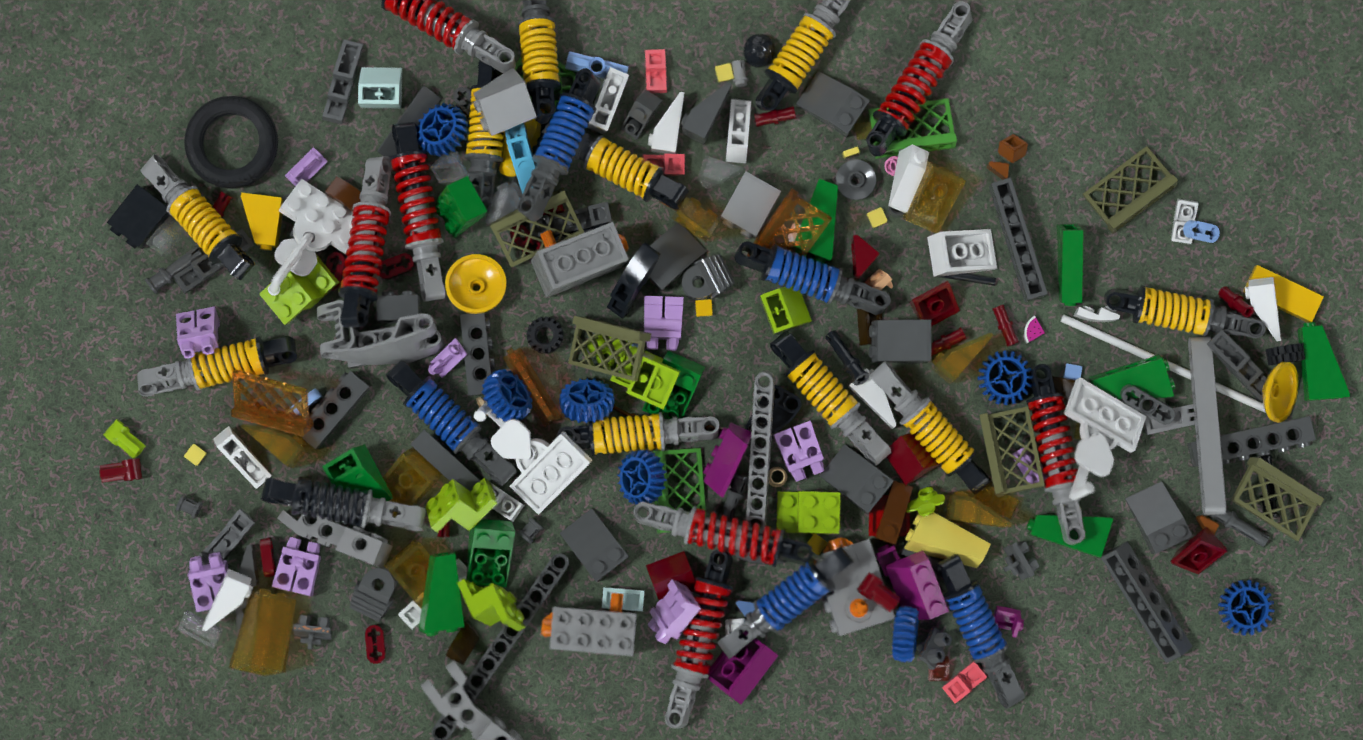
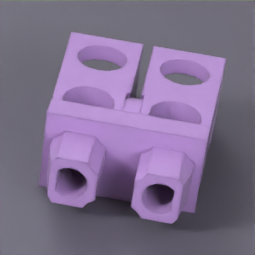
M644 296V332L651 333L650 342L646 341L648 350H658V339L667 340L666 350L677 351L679 340H681L684 297L665 296V317H662L663 296Z
M215 307L197 310V317L194 311L176 314L177 341L184 358H192L195 352L200 351L206 355L213 354L214 349L219 348L218 327H220V321ZM205 314H211L207 319L202 318ZM184 318H191L187 323L182 322Z
M811 421L792 427L799 446L796 443L791 428L773 435L787 470L791 472L796 482L806 478L803 470L805 466L810 465L813 475L824 471L822 462L824 458Z
M290 537L287 546L282 549L272 587L313 597L314 585L321 556H319L320 544L308 542L306 552L299 551L302 540Z
M220 552L209 555L210 564L203 565L201 556L190 558L188 577L196 612L210 610L228 571L227 560L223 561Z
M673 579L667 585L670 590L666 596L657 602L656 608L653 607L650 610L653 618L648 623L649 628L657 632L655 635L656 639L664 644H667L671 637L678 639L681 635L680 632L686 628L701 609L688 587Z

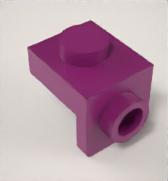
M889 544L878 548L879 552L875 554L885 577L888 576L885 566L900 560L896 547H890Z
M996 606L993 614L995 623L1001 629L1011 630L1012 637L1016 638L1018 632L1022 631L1024 626V619H1021V610Z

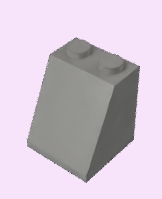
M514 68L509 69L474 93L476 101H473L477 113L482 115V119H480L481 126L484 131L488 130L491 136L537 117L525 82Z
M745 171L721 215V219L724 220L723 224L731 229L734 227L741 230L740 234L748 239H751V237L756 239L778 201L781 191Z

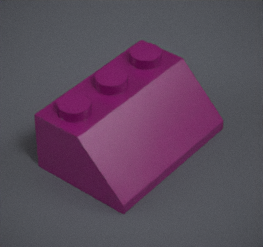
M730 423L728 428H723L719 437L722 439L721 445L715 446L711 454L715 458L712 464L707 463L703 472L706 475L704 482L722 498L727 491L752 432L733 423Z
M923 550L885 566L895 594L900 597V606L917 608L919 613L918 620H930L949 612L930 561Z
M744 631V636L748 635L747 631ZM754 638L730 659L722 652L711 666L708 674L709 678L707 679L742 705L778 655Z

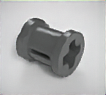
M183 494L176 506V510L186 512L193 519H196L203 506V502H196Z
M532 517L528 519L529 522L526 526L517 532L530 544L537 533L544 529Z

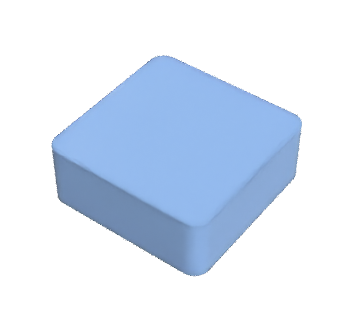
M1066 364L1063 378L1070 380L1081 378L1082 366Z

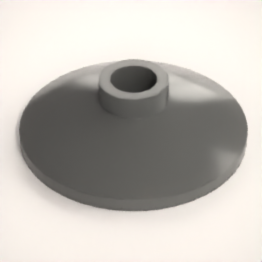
M850 160L839 168L836 174V185H838L839 192L846 198L852 200L864 199L875 188L876 174L867 162ZM857 177L859 183L853 184L852 178Z

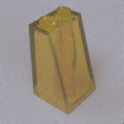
M259 589L257 592L250 594L230 661V669L261 676L285 673L296 604L295 599H291L289 595L283 593L271 594V591L267 589Z

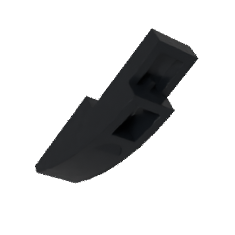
M644 242L631 259L610 295L612 298L607 308L622 319L627 316L641 287L646 284L661 255Z

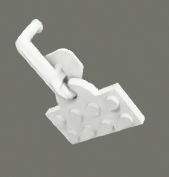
M303 179L299 181L279 209V212L296 223L293 228L294 239L283 240L274 253L275 260L282 266L268 287V292L271 295H278L280 293V285L290 271L298 276L309 275L317 264L315 251L324 250L329 245H332L346 254L349 248L348 240L350 238L349 232L352 228L351 220L354 217L352 216L353 212Z
M1082 378L1075 380L1064 412L1066 416L1081 424L1080 435L1082 440L1079 441L1075 452L1076 462L1080 466L1069 498L1071 500H1077L1094 492L1093 484L1086 482L1089 471L1099 477H1105L1110 473L1114 463L1110 450L1116 445L1130 453L1136 450L1146 416Z
M485 402L475 412L474 418L477 421H484L487 414L501 427L493 435L491 445L503 458L515 459L517 467L522 473L509 487L539 515L591 463L592 459L564 432L551 444L542 439H531L529 429L519 420L511 419L503 422L502 418L497 419L496 414L491 413V408L487 407L488 403Z

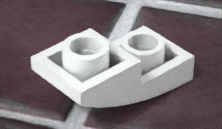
M1177 198L1171 241L1192 244V239L1184 235L1183 227L1187 221H1195L1198 202Z
M1083 306V308H1077L1074 317L1093 322H1112L1120 318V315L1116 314V310H1112L1107 306L1098 309L1097 314L1094 313V309Z
M491 483L497 500V504L492 509L514 522L525 505Z

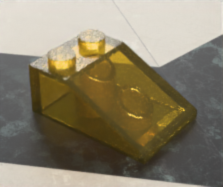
M928 160L926 171L903 219L933 233H939L966 180L958 173Z
M686 197L671 218L704 242L712 235L718 225L719 220L716 219L718 216L710 209L705 211L701 208V203L694 197L690 199Z
M988 333L954 347L945 353L941 351L932 361L934 366L931 369L950 385L994 335Z
M244 423L241 425L247 433L287 467L294 468L309 451L306 447L308 443L300 436H291Z
M410 448L401 454L383 476L393 496V499L388 502L415 506L435 485L442 474L416 449ZM393 511L392 517L396 518L397 512Z
M956 491L948 496L945 517L947 520L1001 528L1011 527L1009 521L975 498L968 497L967 492Z
M414 539L388 561L384 567L391 573L395 581L422 609L430 554L420 542Z

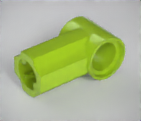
M116 419L103 435L111 443L119 446L135 459L141 454L146 445L134 436L127 426H123L124 424Z

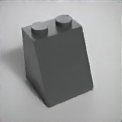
M877 320L870 325L869 336L872 337V346L869 347V357L872 358V363H883L886 361L888 363L920 364L931 361V320Z

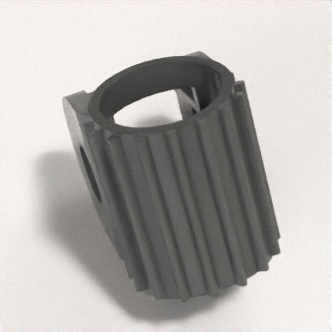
M721 254L694 262L695 266L689 268L682 278V288L685 295L694 301L705 300L709 297L714 299L735 284ZM701 279L704 285L701 288H696L692 284L693 281Z
M374 568L368 571L362 581L358 580L349 608L380 622L396 599L393 597L397 589V580L394 574L382 568ZM378 579L384 582V587L380 591L375 588V582Z

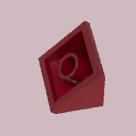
M853 235L851 239L854 280H858L880 253L860 236Z
M948 281L909 302L918 320H931V326L960 311Z
M918 432L901 435L889 446L891 453L887 456V459L905 486L940 465L936 462V458L931 457V452L925 450L926 446L920 444L921 440L915 439Z
M1205 527L1176 551L1171 559V563L1185 570L1200 574L1228 550Z
M684 551L646 565L658 600L663 599L670 590L667 585L671 579L686 585L690 592L694 591L696 581Z

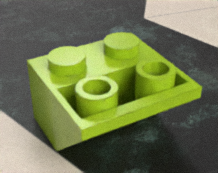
M793 285L790 289L782 287L760 295V300L773 335L812 322L800 289L797 292L794 291Z

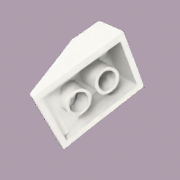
M991 229L945 231L927 237L934 277L997 269Z

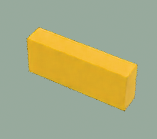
M1256 265L1245 287H1249V280L1274 277L1277 308L1307 323H1311L1324 296Z

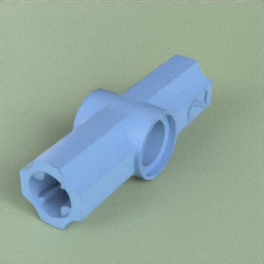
M571 51L569 52L565 69L575 72L587 68L598 78L605 79L610 67L626 74L628 72V66L605 61L600 57H590ZM596 63L601 64L603 67L599 72H594L591 69Z

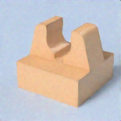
M878 269L865 282L870 287L881 291L885 286H888L890 289L893 287L892 278L881 269Z

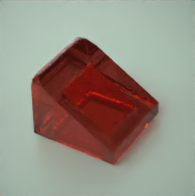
M948 656L944 657L943 662L937 663L935 669L930 670L928 668V681H949L950 662Z

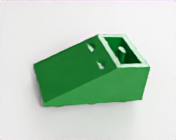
M468 176L447 185L435 202L437 214L440 217L442 216L447 232L452 234L454 238L474 225L487 213V209Z
M668 350L662 363L679 370V376L664 410L645 402L642 411L649 414L662 412L664 419H672L674 416H677V419H682L705 366Z
M365 444L350 449L322 466L331 484L336 485V490L339 485H342L344 487L343 492L346 487H350L352 494L353 490L358 488L359 491L372 490L374 498L381 499L383 497L386 501L393 499Z
M481 519L470 530L466 580L471 583L474 582L478 586H489L493 583L498 587H507L515 537L512 521Z

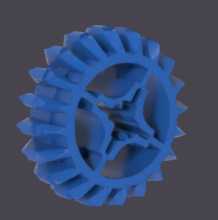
M444 102L441 106L436 104L434 109L429 107L427 114L423 113V119H418L420 125L416 126L418 131L417 142L423 150L433 156L442 157L443 154L449 156L450 151L456 152L455 148L457 146L462 147L461 141L466 140L464 135L469 133L466 115L453 104L448 105Z
M1006 350L1002 352V357L999 352L994 353L995 359L989 355L987 359L990 363L982 362L986 369L980 368L978 372L984 374V376L977 377L979 381L984 380V383L980 384L979 388L986 387L987 389L982 394L985 396L990 393L989 401L996 397L995 402L997 405L1000 404L1001 399H1003L1004 406L1008 405V399H1010L1012 404L1016 403L1015 397L1020 401L1023 400V396L1020 393L1027 395L1029 392L1025 387H1032V384L1027 382V380L1032 379V376H1027L1026 374L1032 371V369L1024 368L1028 361L1020 363L1019 361L1022 359V356L1019 355L1014 359L1015 352L1013 351L1009 357H1007ZM1003 362L1014 364L1018 371H1009ZM997 363L998 376L989 380L990 370ZM1002 373L1009 376L1015 375L1008 379L1009 383H1006L1005 380L996 381L1003 376ZM1021 376V384L1017 391L1013 392L1012 382L1014 378ZM1002 385L1008 395L998 393L992 386Z
M503 369L494 371L484 380L482 394L485 397L483 400L487 401V407L491 408V413H495L497 419L502 418L503 422L511 419L521 421L530 413L532 408L531 402L533 401L529 397L531 392L527 390L528 386L524 385L523 379L520 380L518 378V374L513 375L511 370L507 372V370Z
M588 378L586 380L579 379L577 382L571 381V385L566 384L565 388L561 390L559 398L560 409L565 414V417H570L571 421L577 420L578 423L583 421L586 424L589 421L594 423L596 420L602 421L603 417H608L615 403L614 393L609 388V384H604L603 380L597 382L596 378L593 380Z
M637 450L627 454L626 458L621 460L623 465L618 467L620 473L617 476L620 477V481L617 484L621 485L620 492L624 493L623 498H627L629 502L635 504L641 502L651 504L663 495L661 490L666 488L663 483L667 481L664 478V474L667 471L663 470L664 463L660 462V457L647 450Z
M1239 580L1238 586L1235 583H1231L1232 591L1229 588L1224 589L1228 596L1220 595V598L1225 600V602L1218 603V606L1224 607V610H1220L1218 613L1219 615H1226L1221 621H1229L1226 627L1231 629L1234 626V633H1238L1241 629V635H1246L1247 630L1250 635H1254V628L1257 632H1262L1260 625L1268 627L1265 619L1270 621L1273 619L1268 615V612L1274 613V609L1269 608V605H1273L1274 601H1267L1271 594H1263L1266 587L1262 586L1259 588L1258 582L1252 585L1251 580H1247L1245 584L1242 580ZM1246 590L1256 594L1260 602H1252L1249 595L1246 594ZM1240 593L1239 603L1231 607L1232 600ZM1244 603H1246V605L1254 606L1250 607L1248 613L1247 611L1238 610L1242 608V606H1245ZM1257 609H1261L1259 618L1253 622L1254 612ZM1240 613L1243 619L1246 620V625L1239 623L1232 614Z
M905 606L897 609L892 644L894 660L911 662L914 659L919 624L917 608Z

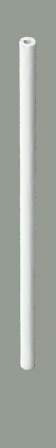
M1063 314L1060 322L1143 359L1155 356L1150 352ZM1167 361L1170 371L1191 380L1190 370ZM1215 382L1217 392L1266 413L1262 402Z

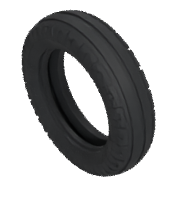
M223 96L207 102L192 116L185 132V152L193 170L206 182L221 188H242L261 179L271 168L277 155L278 134L272 118L259 104L244 97ZM226 115H239L253 122L259 134V147L255 157L244 167L235 170H225L216 167L208 160L204 151V137L207 129L215 120Z

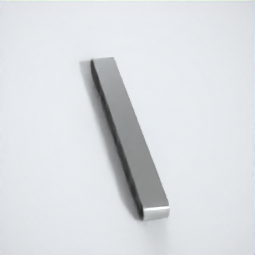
M1189 337L1188 350L1203 515H1220L1226 513L1213 353L1207 345L1211 337Z
M770 371L760 372L755 378L746 521L749 522L748 531H751L753 527L751 520L759 519L762 524L759 527L760 534H762L767 520L775 377ZM761 376L769 377L770 385L763 386L760 383ZM759 397H767L769 405L761 406L758 401ZM765 417L768 421L767 426L762 427L758 425L757 418ZM763 437L766 440V446H758L756 438ZM758 457L763 458L765 466H756L755 459ZM761 478L764 486L756 487L753 480ZM759 498L763 502V506L760 508L755 507L752 504V500Z

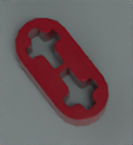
M523 225L519 226V231L524 230L525 233H530ZM510 231V237L512 239L514 232ZM524 236L526 238L525 241L519 237L515 238L514 243L525 247L528 237ZM530 238L529 243L533 246L538 245L536 248L538 250L541 245L540 242Z
M338 252L331 253L326 261V267L331 273H335L334 276L339 281L331 291L337 290L340 287L343 270L345 269V257ZM338 256L342 263L337 265L335 271L333 270L334 264L331 260L336 259Z
M402 253L382 261V265L377 268L381 272L384 265L395 267L389 271V275L380 273L379 276L387 280L411 271L415 263L411 255ZM402 258L410 259L411 262L408 263L407 268L403 265L397 267V264L402 262Z
M271 537L260 539L264 576L273 577L276 573L272 539Z
M371 625L365 631L366 655L371 663L378 664L386 657L384 631L379 625ZM373 628H376L377 632L380 631V635L376 637L377 643H374L373 637L369 636V632H372ZM374 645H377L378 652L382 653L378 660H375V657H371V653L374 652Z

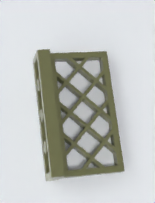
M1146 146L1083 193V196L1113 234L1177 186L1178 180L1168 172ZM1146 153L1151 159V166L1139 165V158ZM1126 167L1136 168L1135 178L1123 177V170ZM1138 169L1150 170L1149 180L1137 178ZM1152 170L1161 171L1165 177L1160 181L1151 180ZM1110 179L1120 180L1119 190L1106 189L1107 182ZM1122 180L1134 182L1133 192L1121 190ZM1136 182L1148 183V190L1144 193L1135 192ZM1094 191L1104 192L1103 202L1094 201L1089 195ZM1106 192L1118 194L1117 204L1105 202ZM1120 194L1132 195V202L1128 205L1119 204ZM1104 206L1116 207V214L1108 219L1104 214Z
M564 187L552 192V196L544 209V213L551 215L548 225L537 221H530L518 209L490 222V227L511 267L533 258L537 251L545 248V246L543 247L542 239L532 235L535 225L546 228V231L552 230L560 233L556 243L585 233ZM566 203L569 209L566 217L555 213L558 205ZM554 216L565 220L561 230L550 227ZM527 221L533 224L529 234L518 230L520 223ZM567 221L575 223L578 231L572 234L565 232L564 229ZM505 230L514 232L511 243L502 240L500 233ZM517 233L528 237L525 247L513 244ZM530 238L541 241L538 250L527 249ZM512 247L523 250L521 258L512 260L510 256Z
M574 316L572 324H576L568 364L638 381L646 341L650 342L651 333L588 317ZM582 330H585L589 336L585 342L581 340ZM603 335L606 342L599 347L596 338ZM619 339L622 347L616 351L612 342ZM590 342H592L595 351L591 354L585 348ZM633 343H637V353L632 355L628 347ZM608 346L612 355L605 359L602 350ZM582 350L585 358L578 362L576 361L577 352ZM625 350L629 359L622 363L618 355ZM598 354L601 363L595 366L591 358ZM615 359L618 367L612 371L608 362ZM629 363L633 366L632 376L628 375L624 368Z
M1029 407L989 415L988 413L979 415L996 497L1045 487ZM1026 413L1027 420L1023 426L1013 421L1017 414ZM1002 417L1008 422L1001 431L995 427L993 419ZM1010 423L1020 429L1014 438L1005 433ZM1022 431L1031 437L1026 446L1017 441ZM1002 435L1012 440L1006 450L998 445ZM1014 443L1024 448L1018 458L1009 453ZM1026 451H1029L1035 457L1030 466L1021 461ZM1006 455L1016 460L1010 470L1002 464ZM1018 463L1028 468L1022 478L1013 473ZM1032 470L1038 474L1040 482L1031 484L1025 478ZM1010 475L1020 480L1016 487L1007 489L1006 481Z
M1250 457L1246 464L1249 467L1231 501L1293 540L1299 541L1315 508L1321 506L1324 498L1263 459ZM1253 472L1258 474L1260 483L1252 485L1250 480ZM1269 483L1274 484L1276 493L1268 495L1265 485ZM1261 486L1263 497L1255 499L1253 488ZM1248 490L1250 501H1241L1239 498L1242 492ZM1288 493L1292 504L1284 506L1282 495ZM1277 496L1279 507L1271 510L1269 498ZM1264 500L1267 511L1260 513L1256 502ZM1304 503L1309 508L1305 515L1300 516L1298 505ZM1293 507L1295 518L1287 520L1285 509ZM1280 511L1283 521L1276 523L1272 513ZM1293 521H1297L1298 526L1295 534L1290 531L1288 524Z

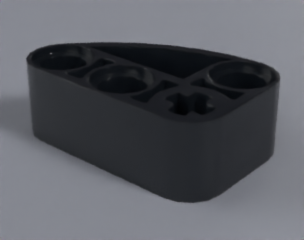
M775 385V390L778 391L777 395L780 397L778 399L775 397L772 434L785 427L801 408L800 398L778 385ZM762 396L759 404L761 406L769 405L768 398ZM793 399L797 402L795 410L787 408L786 402ZM753 414L751 415L748 423L746 424V430H748V427L752 425ZM757 418L758 425L762 427L767 426L768 421L766 418Z

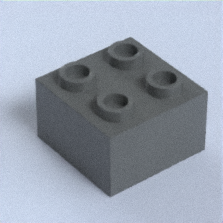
M404 291L402 295H396L394 292H382V296L377 298V321L381 324H397L398 319L401 317L422 314V298L414 291Z

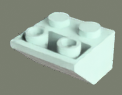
M361 67L358 84L359 106L361 108H401L402 68Z

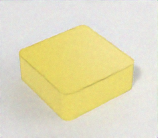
M730 63L715 67L719 83L734 79Z
M858 146L842 152L844 159L860 154Z
M881 207L867 213L872 228L887 223V218Z
M193 444L184 457L198 466L207 453L196 444Z

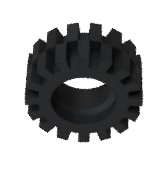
M545 316L534 319L531 325L529 324L526 335L527 341L533 350L541 354H549L559 349L563 342L564 333L561 325L555 319ZM541 328L552 330L553 338L550 342L542 343L538 340L537 333Z
M1303 343L1265 350L1268 366L1278 365L1281 362L1291 363L1305 360Z

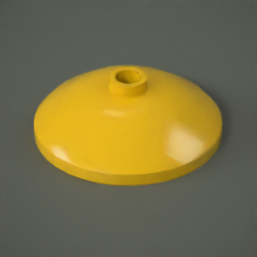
M471 254L458 259L450 267L445 279V288L449 300L461 311L471 314L485 313L495 308L503 299L507 286L505 273L499 263L481 254ZM475 285H479L481 287L478 291H475L473 289Z
M1281 362L1275 366L1267 377L1262 389L1264 409L1269 419L1273 422L1281 423L1285 421L1292 412L1296 402L1299 384L1298 373L1294 364L1290 362Z

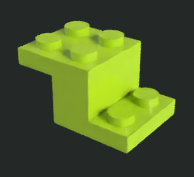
M317 254V264L309 275L298 276L290 271L282 281L278 295H271L268 292V287L271 283L259 293L284 325L289 324L302 311L315 306L339 283Z
M634 345L628 347L632 355L637 353L638 347ZM625 350L620 356L622 363L629 359ZM644 350L638 381L613 375L610 381L628 388L627 394L664 410L680 371L663 364V358ZM629 363L624 368L627 374L632 376L633 366Z
M485 477L476 483L471 491L452 479L441 488V491L427 502L425 508L431 528L436 532L451 518L470 531L497 504L491 482Z
M777 491L776 529L783 528L785 533L839 534L840 493Z
M466 579L458 582V586L474 619L488 626H492L501 620L503 624L518 632L525 628L523 623L524 616L516 608V599L511 592H507L503 587H498L493 583L483 588Z

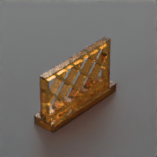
M791 188L753 243L771 249L775 243L774 236L783 234L785 242L777 243L779 247H787V250L791 252V246L800 245L802 253H799V256H805L829 224L832 217L798 197L799 192ZM799 204L805 208L806 214L796 215V205ZM811 217H819L824 222L822 225L813 226ZM808 218L809 226L799 227L798 219ZM794 220L796 228L786 229L784 222ZM811 231L812 239L803 240L801 232ZM797 233L799 241L789 242L787 234Z
M511 347L506 350L508 355L503 357V359L513 372V375L518 374V378L520 380L523 379L524 385L528 386L527 390L531 392L529 397L533 400L531 402L532 407L544 427L562 418L522 349L518 348L514 351Z
M236 369L232 372L234 407L231 409V417L299 436H304L313 427V419L309 418L308 391L306 388ZM239 378L244 379L248 386L244 387ZM256 383L262 384L266 391L262 392ZM251 387L258 396L254 398L247 389ZM273 388H279L285 395L280 397ZM269 392L276 401L272 403L265 394ZM293 392L301 394L300 402L293 396ZM240 394H243L249 400V402L241 400ZM287 397L294 406L290 408L283 399ZM261 399L267 406L260 405L257 400ZM279 403L285 411L278 410L275 405ZM297 408L302 416L296 415L293 410Z

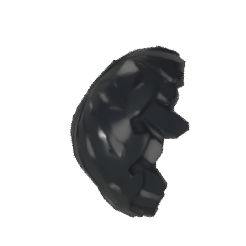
M756 34L750 36L744 45V58L750 66L756 68L764 67L772 61L776 51L775 45L767 35Z

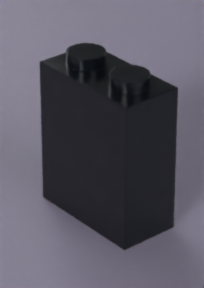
M137 184L107 223L112 226L109 230L119 237L121 234L127 238L125 242L136 249L138 246L143 249L170 214L167 212V206Z

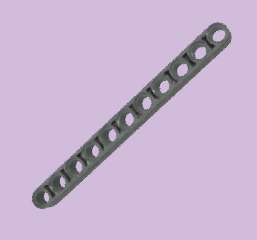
M555 554L550 559L518 605L517 609L520 610L526 607L530 611L529 618L523 620L525 628L520 630L516 636H511L507 632L508 626L504 625L465 681L463 689L471 696L472 703L478 698L567 570L569 559L566 555ZM557 557H563L566 561L565 566L561 569L554 565ZM545 574L553 576L554 582L551 585L543 583L542 578ZM533 591L541 592L542 599L540 602L532 601L531 593ZM502 641L506 644L507 649L504 653L497 652L495 648L497 642ZM487 658L492 659L495 663L492 670H487L484 667V661ZM475 675L480 676L483 680L480 687L472 684V678ZM459 693L456 694L452 702H458L460 700ZM466 709V710L463 711V713H462V717H463V718H464V716L466 715V713L468 712L469 709ZM442 714L432 729L433 739L447 740L457 728L456 722L450 720L448 715L445 717ZM438 727H444L447 730L446 737L441 738L437 735L436 730Z

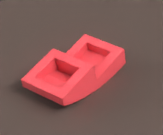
M665 49L645 50L646 89L651 93H667Z
M685 154L642 156L644 162L648 160L654 165L664 167V176L685 174Z
M973 661L947 682L942 689L956 704L970 693L974 687L985 680L988 675L984 673L978 663Z

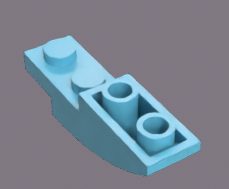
M524 123L504 131L522 194L531 177L532 169L536 167V163L532 159L533 153Z

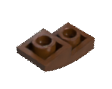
M338 176L334 178L325 190L329 197L343 204L352 212L353 205L360 202L359 196L361 191Z

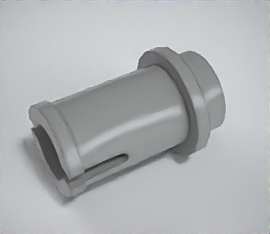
M744 60L732 62L733 83L736 87L746 86L747 81H749L745 73Z

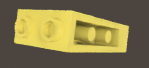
M934 512L925 517L920 516L918 513L913 521V524L916 525L914 530L910 529L905 537V540L908 541L905 549L909 551L919 552L923 550L926 555L943 560L956 554L964 565L977 568L984 560L991 545Z

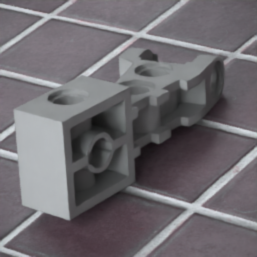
M283 509L277 517L282 523L302 537L310 540L316 537L318 538L317 543L330 547L331 544L336 545L335 550L384 569L393 546L387 544L388 540L373 533L369 536L370 532L353 526L352 529L344 527L333 521H328L327 516L322 520L318 515L316 522L310 524L311 513L307 517L302 514L296 520ZM328 527H332V534L326 537L325 530Z
M454 660L445 667L457 683L443 694L437 692L429 679L420 685L437 710L445 717L448 714L454 717L456 725L461 729L467 727L472 731L471 735H473L472 737L475 740H496L499 736H504V740H523L521 735L511 728L510 731L506 729L507 726L500 718L488 716L472 703L463 689L466 675ZM457 692L461 695L458 702L450 701L452 693ZM466 709L473 711V715L469 719L462 717V713Z

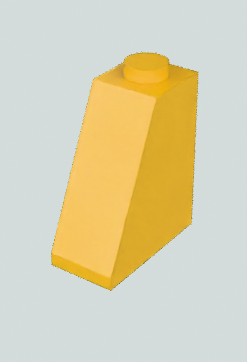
M241 192V199L255 244L260 246V249L272 251V247L278 248L283 215L279 212V209L283 204V198Z

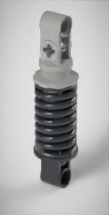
M299 476L296 484L274 478H266L264 482L261 500L272 504L292 506V515L302 513L307 517L311 513L313 518H317L319 515V518L322 520L327 516L328 521L334 519L339 523L342 520L344 524L350 523L363 529L367 523H375L376 526L386 524L412 531H422L426 509L419 506L388 502L383 497L381 499L374 498L372 490L359 491L358 488H355L351 494L350 487H346L343 492L344 487L339 485L335 491L336 485L330 484L328 489L327 482H323L320 488V482L317 480L312 488V480ZM393 511L397 512L396 518L392 517Z

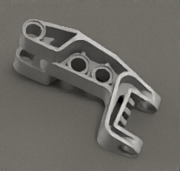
M337 300L317 307V319L320 321H335L337 323L335 329L338 331L336 332L337 339L320 345L322 358L368 365L397 364L399 361H404L408 364L439 353L445 346L441 334L436 330L437 327L432 317L428 314L401 317L398 319L396 327L358 332L357 327L344 328L341 324L340 315L344 301ZM424 324H430L428 328L422 329ZM438 339L436 343L430 344L431 340ZM369 341H374L373 344L366 346Z

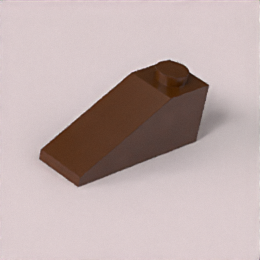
M897 481L892 483L874 539L892 545L896 544L913 489L912 486H905V484Z

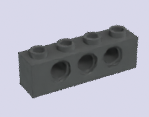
M485 313L461 314L463 348L467 352L464 358L468 396L484 395L482 394L484 380L492 374V369H495L494 357H490L489 350L493 349L492 337H488L487 329H491L490 317H486ZM473 330H482V337L480 339H473ZM477 349H482L485 352L484 357L480 360L474 358V352ZM480 369H484L487 372V376L483 380L476 378V372Z
M352 371L349 373L345 372L339 378V385L335 389L332 387L325 395L327 399L322 404L318 403L311 411L313 415L309 420L304 419L298 426L300 430L297 434L317 450L371 389L369 385ZM345 388L351 390V396L348 399H343L341 396V392ZM334 403L338 406V411L330 415L328 407ZM318 419L324 421V427L321 430H316L314 426Z

